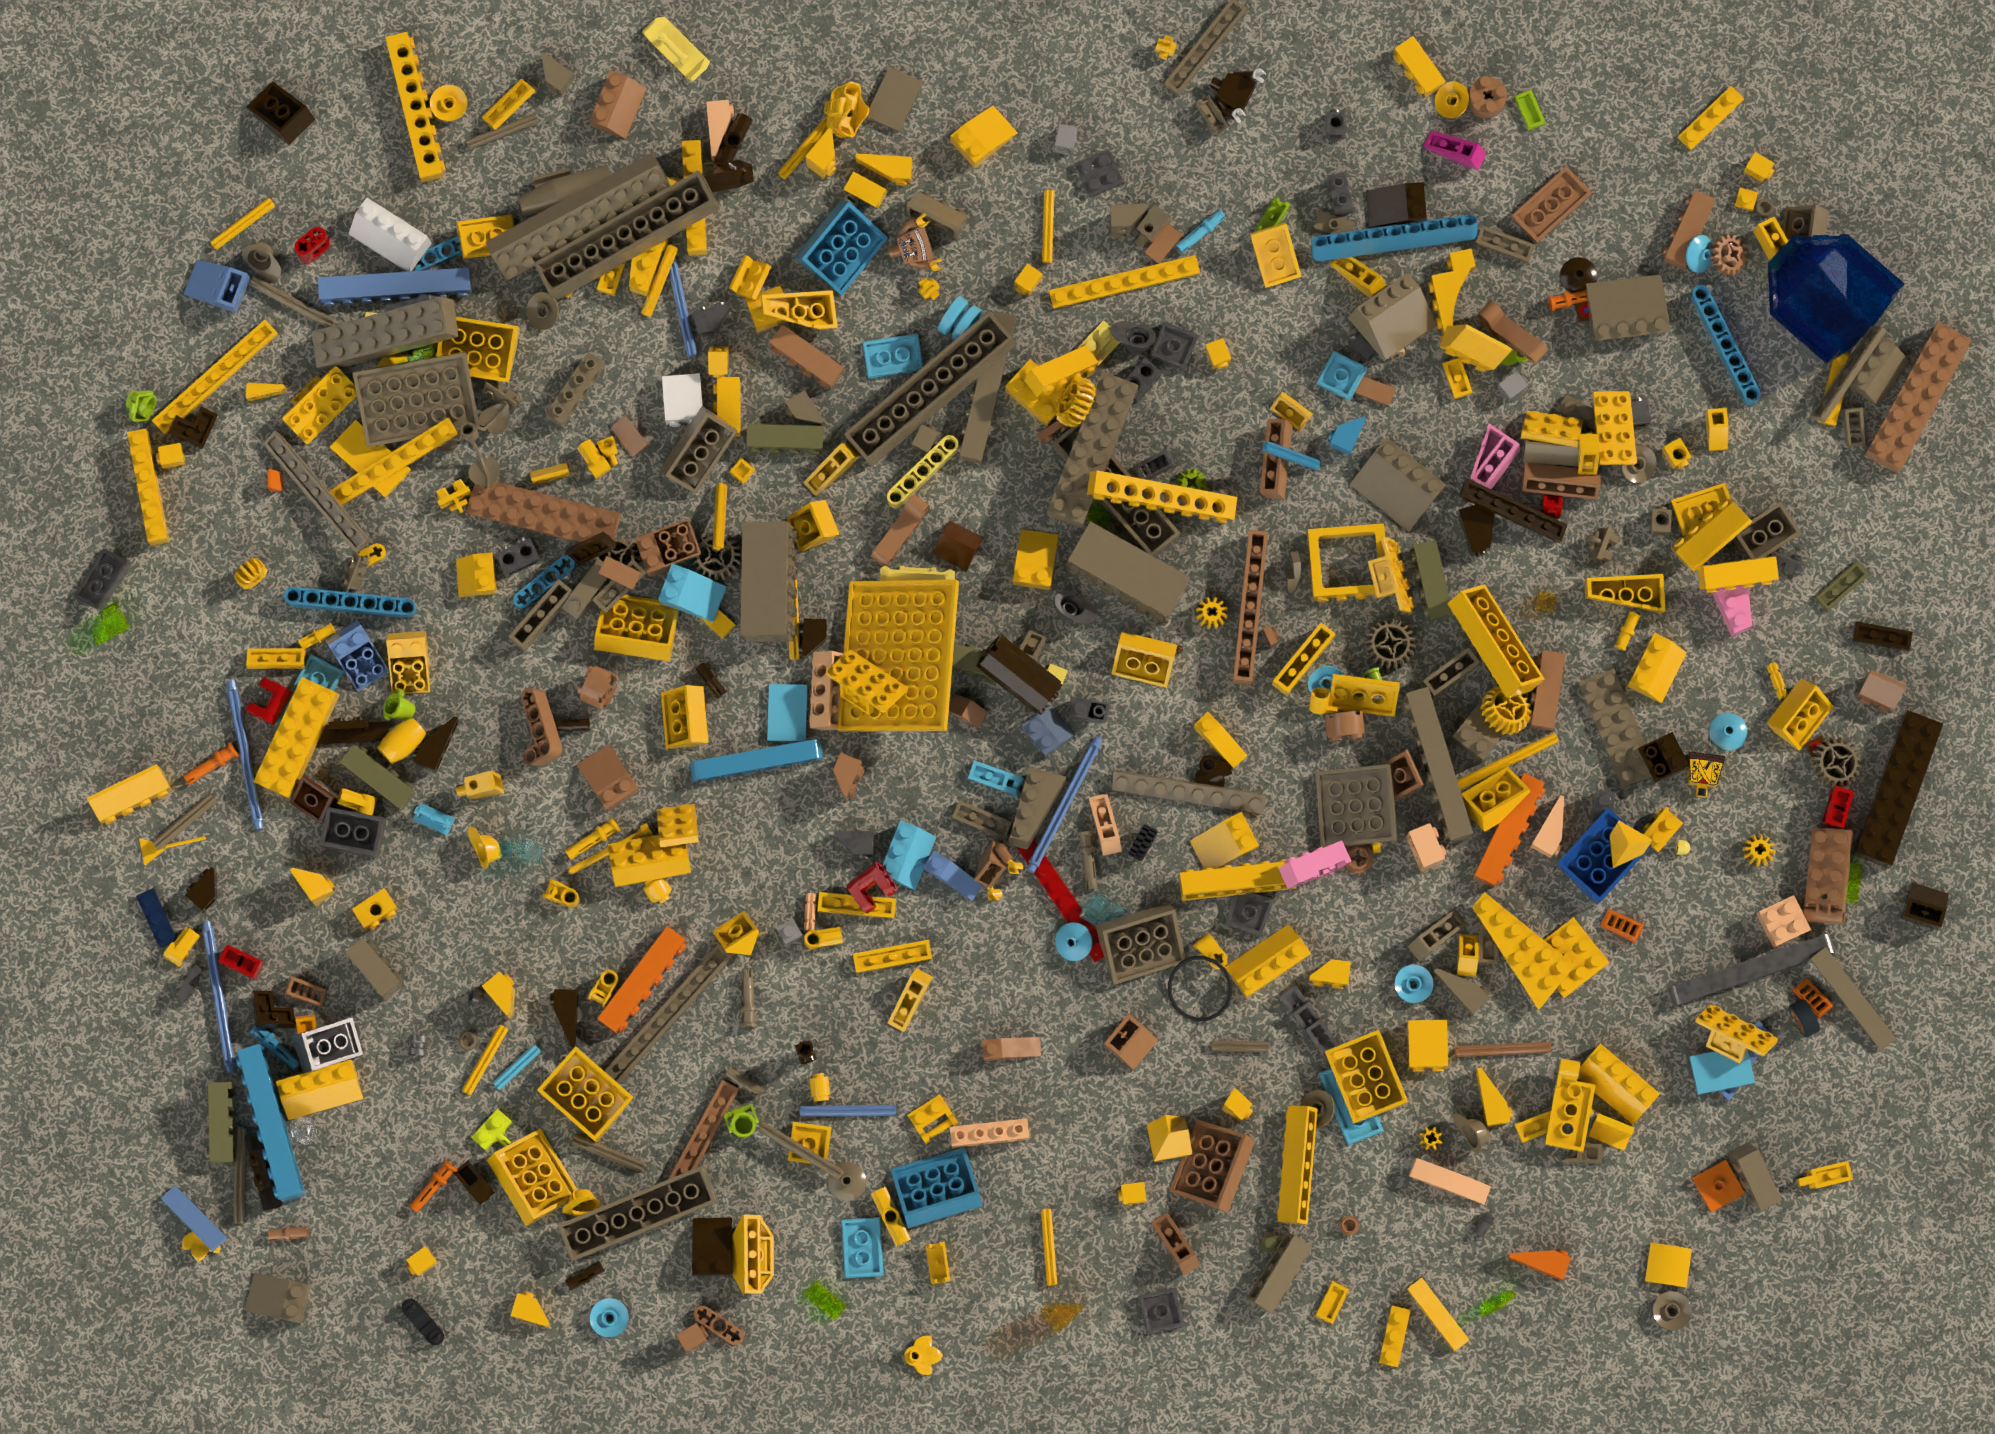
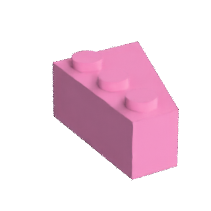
M1488 423L1470 480L1492 489L1519 454L1520 444Z
M1736 585V589L1725 590V587L1718 588V592H1712L1732 637L1752 627L1748 587L1743 588V585Z
M1339 841L1327 847L1315 849L1312 853H1303L1297 859L1291 857L1284 861L1285 865L1281 866L1279 871L1287 888L1291 889L1328 876L1350 863L1351 859L1343 842Z

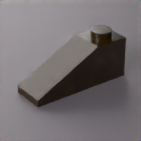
M738 159L701 173L712 192L739 188L754 182L752 164Z
M453 716L420 745V748H416L412 757L414 759L413 762L420 767L437 773L459 719Z
M554 989V994L550 995V1005L553 1006L571 1049H574L577 1039L578 990Z

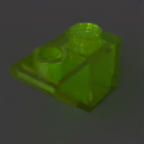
M117 601L98 613L91 633L96 645L105 643L113 636L122 634L130 628L129 622Z

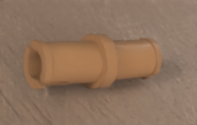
M286 1226L284 1229H268L269 1242L279 1240L290 1242L292 1239L309 1238L308 1226L297 1228Z

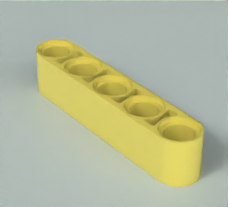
M945 436L887 493L889 506L892 508L901 507L956 454L958 440L954 436ZM947 442H952L955 444V447L949 450L944 445ZM934 455H939L942 459L940 462L935 463L931 458ZM925 468L928 473L925 476H920L917 473L918 470ZM911 481L914 483V487L907 489L904 487V484ZM895 494L901 497L898 502H893L890 498Z

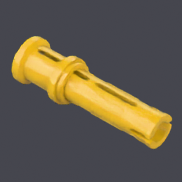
M610 817V820L605 824L596 826L594 832L565 849L570 860H573L601 840L606 841L607 837L615 832H620L621 830L613 817Z

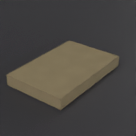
M889 67L869 107V114L866 118L900 133L923 85V81Z

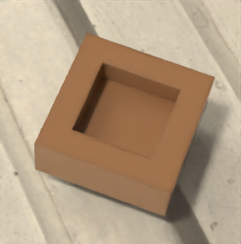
M1270 625L1264 627L1262 633L1269 647L1277 646L1279 636L1276 630L1271 629Z

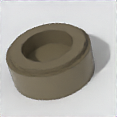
M1761 199L1756 203L1755 212L1761 218H1768L1774 212V204L1769 199Z
M465 1031L459 1036L458 1042L462 1049L471 1051L477 1047L478 1037L471 1031Z

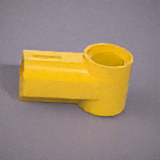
M591 439L577 447L595 479L612 470Z
M341 788L336 804L353 809L356 813L372 815L377 798Z
M186 926L176 941L167 947L163 956L176 966H182L181 962L185 957L189 956V951L200 938V935Z
M840 927L817 931L810 930L805 934L804 944L810 950L843 944ZM809 936H816L818 942L813 945L807 939Z

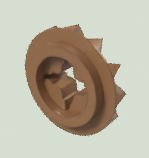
M1355 845L1346 848L1350 858L1355 857L1357 851H1359L1360 857L1366 858L1360 861L1359 866H1357L1355 860L1351 859V862L1344 866L1350 872L1360 874L1371 868L1373 853L1368 846Z

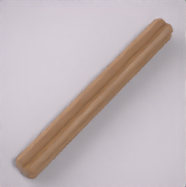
M1551 1042L1457 1046L1455 1048L1456 1057L1550 1053L1552 1048Z

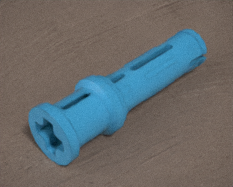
M256 1025L249 1032L250 1036H254L261 1042L262 1047H268L293 1071L300 1065L299 1059L275 1039L276 1036L273 1032L270 1033L265 1028H256Z

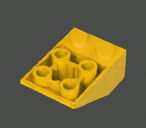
M426 631L389 633L386 643L392 693L397 688L404 690L405 694L430 692Z

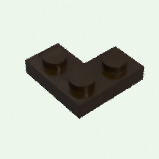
M199 407L193 423L175 415L167 433L199 449H203L218 414L204 407Z
M253 990L251 995L256 1028L295 1027L294 1009L292 1007H274L272 991Z

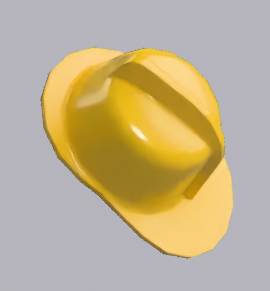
M470 826L468 828L469 840L478 855L482 868L486 870L489 863L502 857L499 844L489 835H480L474 827Z
M575 1189L571 1192L568 1199L569 1202L563 1207L562 1211L565 1214L578 1217L600 1208L601 1203L590 1190Z

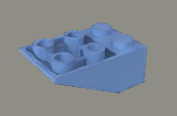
M197 260L184 295L237 313L250 277L247 273L231 267Z
M358 620L325 640L358 692L390 672Z

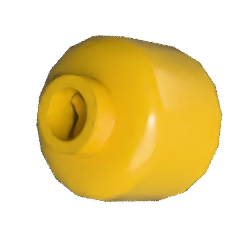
M665 878L644 882L643 891L652 903L659 901L662 904L670 898L668 894L671 893L672 888Z

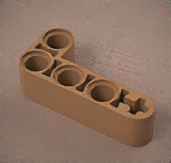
M1490 300L1477 314L1482 327L1488 328L1490 330L1489 333L1531 363L1536 364L1548 351L1547 346L1504 316L1502 309L1495 302Z
M913 494L905 504L904 511L874 549L870 557L882 566L888 567L900 551L901 545L905 544L910 538L913 529L916 530L922 522V517L928 514L930 505Z
M525 688L521 693V701L535 744L524 751L523 760L528 765L542 767L561 755L562 744L545 692L543 690Z

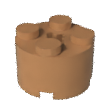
M1483 76L1475 81L1469 92V108L1471 112L1482 119L1498 116L1504 109L1507 100V89L1503 83L1496 78Z
M590 666L586 672L585 682L579 685L577 693L580 694L582 702L604 710L603 705H609L617 687L614 686V682H618L619 677L598 666Z
M1356 711L1334 713L1332 718H1329V714L1324 715L1327 738H1330L1331 742L1344 740L1343 737L1348 736L1350 740L1363 738L1362 735L1365 734L1363 711H1359L1358 715H1356Z

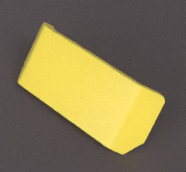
M666 17L655 18L642 31L643 35L691 82L707 69L710 61Z
M883 566L880 568V581L955 580V571L949 569L945 572H936V567L913 568L900 566V570H895Z

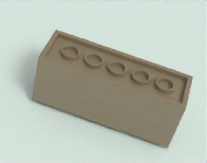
M788 521L742 523L740 636L747 642L793 641V636L797 634V628L794 625V617L797 616V608L794 606V599L797 598V588L794 587V580H797L798 576L797 568H795V561L798 560L797 549L795 550V542H798V532L795 531V528Z
M1091 521L1067 561V568L1070 569L1069 572L1072 575L1085 577V581L1088 584L1101 586L1103 588L1102 591L1106 594L1119 596V600L1122 603L1135 605L1137 611L1142 614L1147 612L1153 615L1152 619L1161 624L1162 622H1168L1190 583V577Z

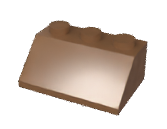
M610 70L589 120L590 126L626 140L647 88L626 75Z

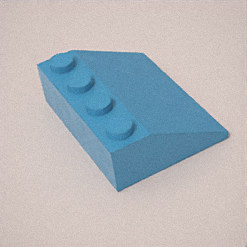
M840 200L794 258L809 272L842 296L887 241L888 237L849 201Z
M965 1147L890 1169L908 1228L983 1206Z

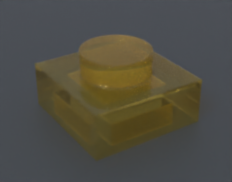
M1539 590L1534 610L1553 614L1557 594Z

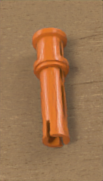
M1586 290L1574 293L1563 292V294L1553 297L1549 295L1547 301L1550 311L1554 312L1555 309L1564 307L1568 309L1572 307V304L1587 301Z
M229 742L228 746L219 752L215 751L213 757L187 774H184L183 777L186 782L188 781L189 785H192V783L219 766L224 767L226 762L234 757L238 758L240 755L234 745Z
M446 1159L443 1160L444 1163L437 1172L432 1173L433 1178L412 1203L409 1204L415 1212L419 1213L440 1186L446 1185L448 1178L458 1171Z

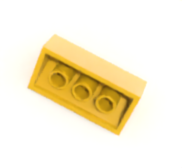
M1728 499L1720 502L1713 513L1706 514L1699 525L1691 527L1684 538L1681 537L1674 542L1671 550L1693 572L1697 570V566H1702L1752 523V520L1732 500Z
M156 764L87 797V800L99 822L108 825L117 820L116 817L122 814L123 816L132 814L134 812L133 809L140 806L143 808L150 805L151 800L157 797L158 799L167 797L169 795L168 792L172 791L163 770Z
M1287 924L1224 968H1226L1247 999L1308 958L1311 952L1297 933Z
M1601 1043L1580 1066L1578 1079L1583 1083L1596 1085L1594 1093L1632 1125L1635 1124L1660 1095L1658 1091Z
M352 1060L276 1081L288 1121L363 1099L355 1065Z

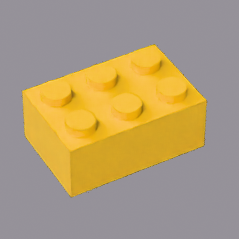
M1029 359L1005 386V392L1048 427L1057 418V403L1065 388L1061 390L1056 389L1047 396L1044 394L1037 398L1024 381L1029 371L1038 366Z

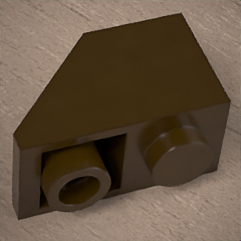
M804 618L803 624H800L799 635H803V642H799V654H802V659H807L826 642L827 619Z
M212 867L210 869L206 868L200 874V880L196 884L192 883L187 888V893L185 894L204 913L218 899L217 871Z

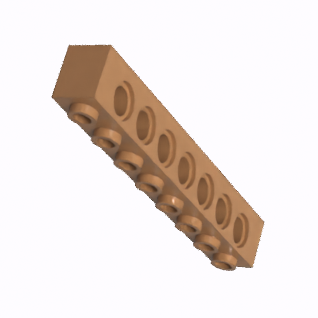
M1249 530L1233 684L1252 685L1268 532Z

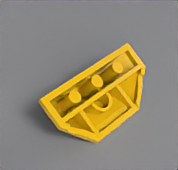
M742 1215L732 1235V1275L744 1294H762L764 1288L774 1276V1236L761 1215Z

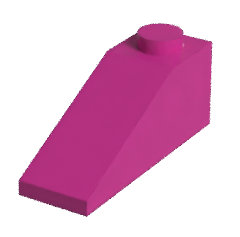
M1435 131L1430 132L1423 146L1458 164L1477 170L1480 169L1487 154L1478 143Z

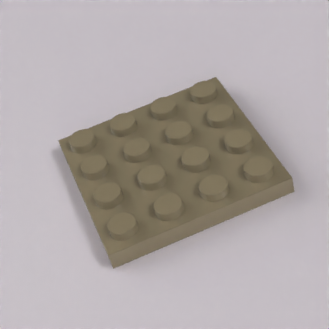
M1391 764L1315 772L1321 847L1324 848L1339 841H1342L1345 847L1397 841Z

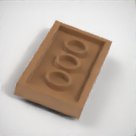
M1566 166L1512 214L1511 218L1538 244L1588 199L1592 192Z

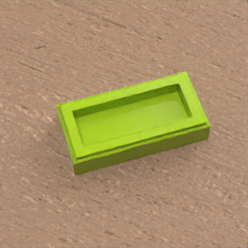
M1531 89L1513 97L1528 131L1546 124Z

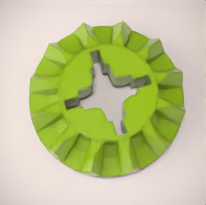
M1195 468L1186 469L1179 474L1176 485L1187 487V479L1192 481L1197 477L1195 481L1198 490L1205 491L1207 481L1202 472Z

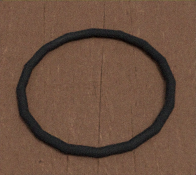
M1191 956L1179 962L1172 970L1168 981V996L1173 1007L1183 1017L1194 1021H1209L1220 1016L1229 1006L1233 994L1232 980L1226 968L1217 960L1206 956ZM1192 960H1206L1214 963L1224 972L1228 981L1229 994L1225 1005L1217 1013L1209 1017L1196 1018L1186 1014L1177 1006L1172 996L1171 984L1175 973L1183 964Z

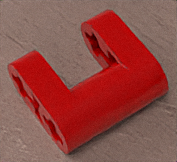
M314 227L296 241L294 249L302 263L310 264L330 248V240L322 227Z
M262 677L258 686L272 693L265 708L248 702L244 711L274 726L293 692L268 678Z
M875 862L847 884L848 891L866 914H869L876 908L875 902L867 892L876 883L888 897H891L898 891L896 884L879 862Z

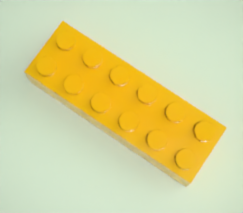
M1485 584L1460 591L1447 603L1507 699L1531 692L1545 680Z
M301 677L255 776L254 783L287 798H292L340 694Z

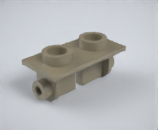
M1210 94L1203 100L1199 99L1195 102L1197 105L1196 109L1206 118L1211 132L1219 135L1229 126Z
M489 380L485 382L482 393L488 399L494 400L499 404L508 403L509 411L514 413L516 405L519 406L522 402L520 396L510 389L504 393L503 391L506 389V386L498 381Z
M354 552L352 557L349 558L346 574L341 578V587L345 592L356 593L359 590L363 577L357 574H365L369 565V558L362 555L360 558Z

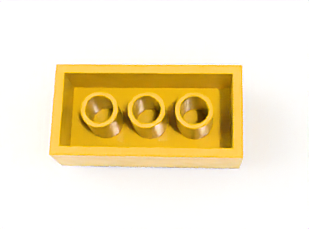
M659 835L608 844L615 887L691 873L687 844L660 847Z

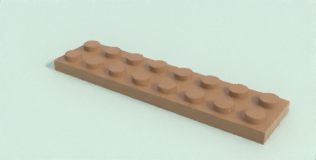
M496 482L490 488L474 484L466 509V514L577 543L601 532H605L614 540L622 516L620 513L499 482Z

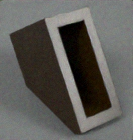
M469 1160L460 1166L457 1172H454L455 1176L479 1205L487 1201L495 1193Z

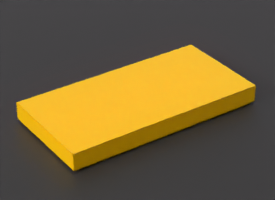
M357 420L330 446V449L357 473L391 453L383 444L367 447L363 426ZM408 466L374 486V488L386 498L411 472V469Z

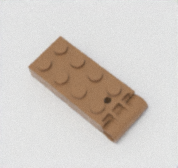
M1812 827L1804 903V916L1807 922L1844 924L1853 832L1851 830Z

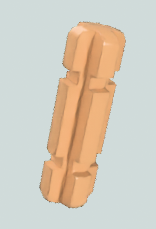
M814 893L806 894L805 931L814 930L815 927L813 920H815L816 894Z

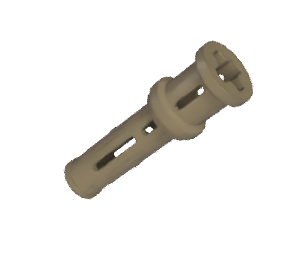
M1094 831L1077 833V836L1080 837L1081 846L1079 852L1083 858L1085 890L1098 889L1094 853L1096 852L1093 841Z
M743 969L741 970L742 1006L740 1012L742 1013V1024L740 1028L752 1029L757 1028L755 1023L757 1008L754 1006L753 970Z

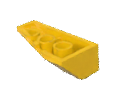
M833 290L761 295L763 315L818 330L838 328Z

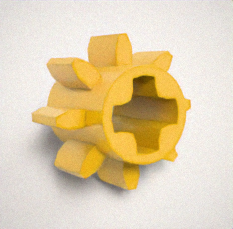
M1167 35L1163 39L1159 38L1155 48V52L1159 53L1158 58L1167 60L1168 56L1173 57L1177 43L1173 42V37Z
M924 277L918 282L920 288L917 291L925 300L929 298L934 300L940 295L938 290L941 287L932 277L929 280Z
M1426 1127V1134H1419L1423 1138L1419 1145L1425 1144L1426 1151L1429 1147H1432L1435 1151L1437 1149L1435 1144H1442V1141L1439 1140L1442 1133L1437 1134L1435 1132L1436 1127L1432 1131H1429ZM1433 1134V1139L1436 1141H1432L1430 1144L1426 1136Z

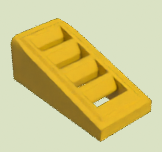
M246 384V399L248 401L287 393V388L284 384Z

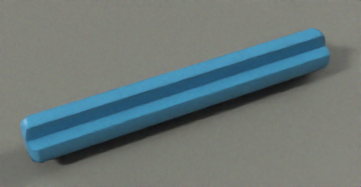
M1269 441L1262 444V450L1266 453L1312 470L1320 468L1321 462L1318 459Z

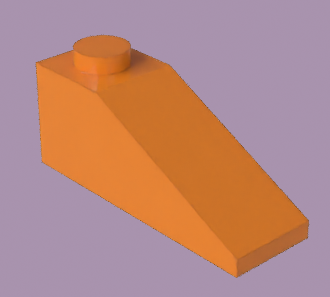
M1557 1249V1251L1510 1253L1507 1257L1510 1260L1561 1281L1564 1279L1572 1259L1568 1256L1569 1253Z

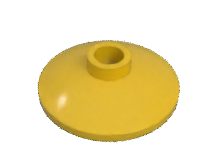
M1456 81L1444 84L1438 90L1435 97L1437 112L1449 119L1462 115L1470 101L1468 89L1465 85Z
M443 85L437 88L430 98L432 113L438 119L447 122L455 121L462 117L468 105L465 93L455 85ZM452 102L453 106L451 108H447L446 103Z

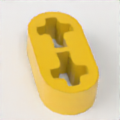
M376 543L363 549L358 555L360 558L362 555L369 558V565L367 567L369 568L385 558L386 550L383 545ZM375 548L378 550L382 549L380 557H377V555L370 557L374 553Z

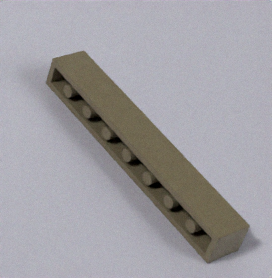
M994 311L993 316L1012 336L1016 316ZM1008 353L975 380L977 382L976 388H972L970 399L973 400L972 405L967 407L965 416L968 418L967 425L963 424L961 435L964 436L963 443L959 442L957 453L960 454L961 460L982 464Z

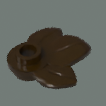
M1204 756L1200 760V769L1195 775V781L1200 784L1224 787V776L1232 774L1231 767L1224 761H1218L1214 756ZM1212 762V768H1206V763Z

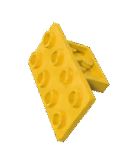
M334 366L322 378L316 375L290 401L293 407L282 417V420L305 444H309L357 397L355 385L337 366Z
M1593 392L1596 434H1599V464L1635 465L1637 463L1630 392Z
M1382 537L1381 542L1385 556L1368 561L1376 596L1380 599L1395 594L1399 610L1412 614L1414 613L1415 603L1409 595L1410 584L1404 576L1405 565L1399 557L1401 552L1400 546L1395 540Z
M848 650L826 671L828 677L840 684V696L868 715L874 711V707L883 713L886 712L908 691L906 685L852 650Z
M1709 1005L1695 1020L1697 1024L1711 1030L1706 1047L1739 1064L1743 1061L1747 1049L1764 1056L1778 1042V1038L1774 1037L1771 1033L1756 1028L1754 1024L1744 1022L1736 1015L1729 1014L1718 1006Z

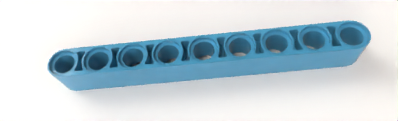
M1462 215L1316 236L1311 240L1312 258L1316 261H1326L1473 240L1478 236V219L1474 215Z

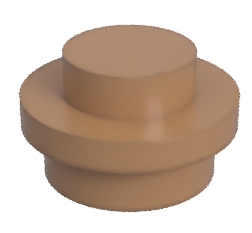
M1346 1216L1340 1221L1339 1227L1343 1234L1350 1236L1358 1231L1359 1222L1353 1216Z

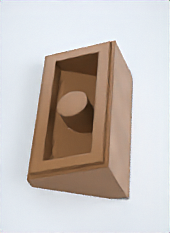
M626 415L611 427L632 458L648 448L647 443Z

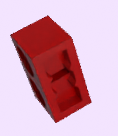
M1839 786L1831 788L1821 825L1832 829H1843L1845 827L1854 791Z
M228 944L218 961L220 964L255 981L264 965L262 960Z

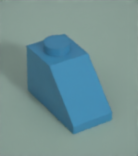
M1360 417L1338 425L1336 431L1332 430L1328 440L1331 441L1329 447L1350 455L1366 418Z

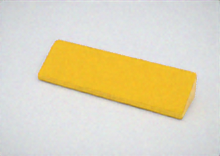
M1420 1278L1406 1289L1454 1352L1469 1341L1468 1337L1423 1278Z

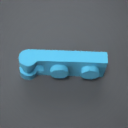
M975 760L968 776V780L1015 797H1019V788L1025 780L1020 776ZM1008 780L1013 781L1012 788L1006 786Z

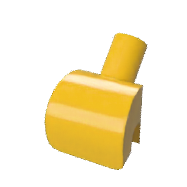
M610 436L597 441L601 454L605 458L608 457L610 465L618 464L615 457L618 451L614 437Z

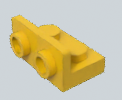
M744 255L729 289L741 297L756 300L771 266Z
M1668 807L1664 811L1660 808L1653 816L1656 820L1652 825L1647 823L1641 830L1645 836L1652 839L1650 846L1657 852L1664 847L1683 824L1682 821L1669 811Z

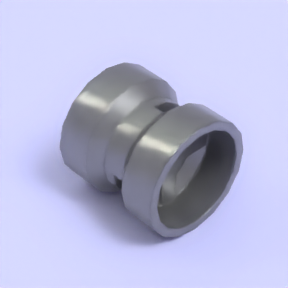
M410 1035L409 1041L411 1046L408 1048L407 1054L426 1057L427 1050L424 1047L428 1044L429 1037Z

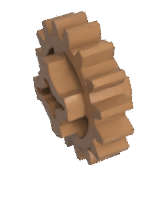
M1722 235L1716 238L1717 241L1712 242L1714 248L1710 249V252L1713 253L1710 259H1714L1712 266L1717 265L1716 271H1722V275L1728 274V276L1740 273L1741 268H1745L1743 262L1748 261L1744 257V254L1748 253L1743 250L1745 244H1740L1741 238L1735 239V235Z

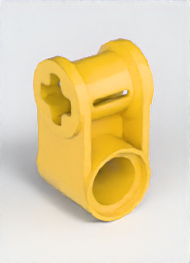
M549 878V885L541 897L569 908L578 906L580 896L574 889ZM574 894L575 900L571 903L566 902L567 895Z
M1206 933L1193 944L1195 950H1199L1201 956L1214 960L1215 956L1218 958L1222 957V963L1220 964L1223 967L1226 966V953L1209 933ZM1207 961L1211 965V967L1220 970V968L1217 965Z
M612 970L604 971L592 988L588 1000H594L605 1008L619 983L618 975ZM608 974H613L615 977L612 984L605 983V977Z

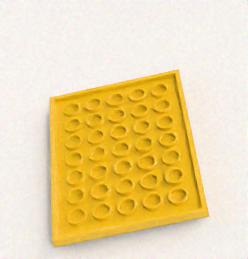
M958 580L849 582L843 655L848 650L854 651L906 685L908 691L886 712L883 713L874 707V711L870 715L840 696L837 730L839 732L947 731L959 589Z

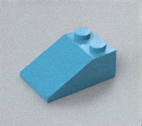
M671 564L659 596V603L714 623L727 587L694 571Z

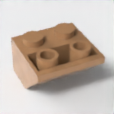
M840 752L833 773L844 801L848 802L856 794L857 785L855 784L857 780L861 781L864 767L862 766V761Z
M1128 1014L1106 1040L1104 1047L1134 1071L1158 1040L1140 1022Z

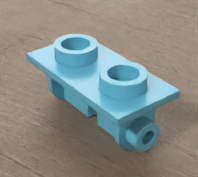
M421 802L419 807H416L415 815L412 819L445 835H448L455 820L454 817Z

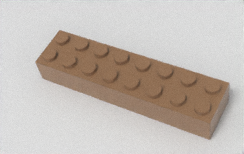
M1940 322L1936 324L1864 456L1896 473L1900 472L1972 339Z

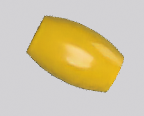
M414 718L405 720L385 735L377 749L390 764H393L410 755L421 744L426 732Z

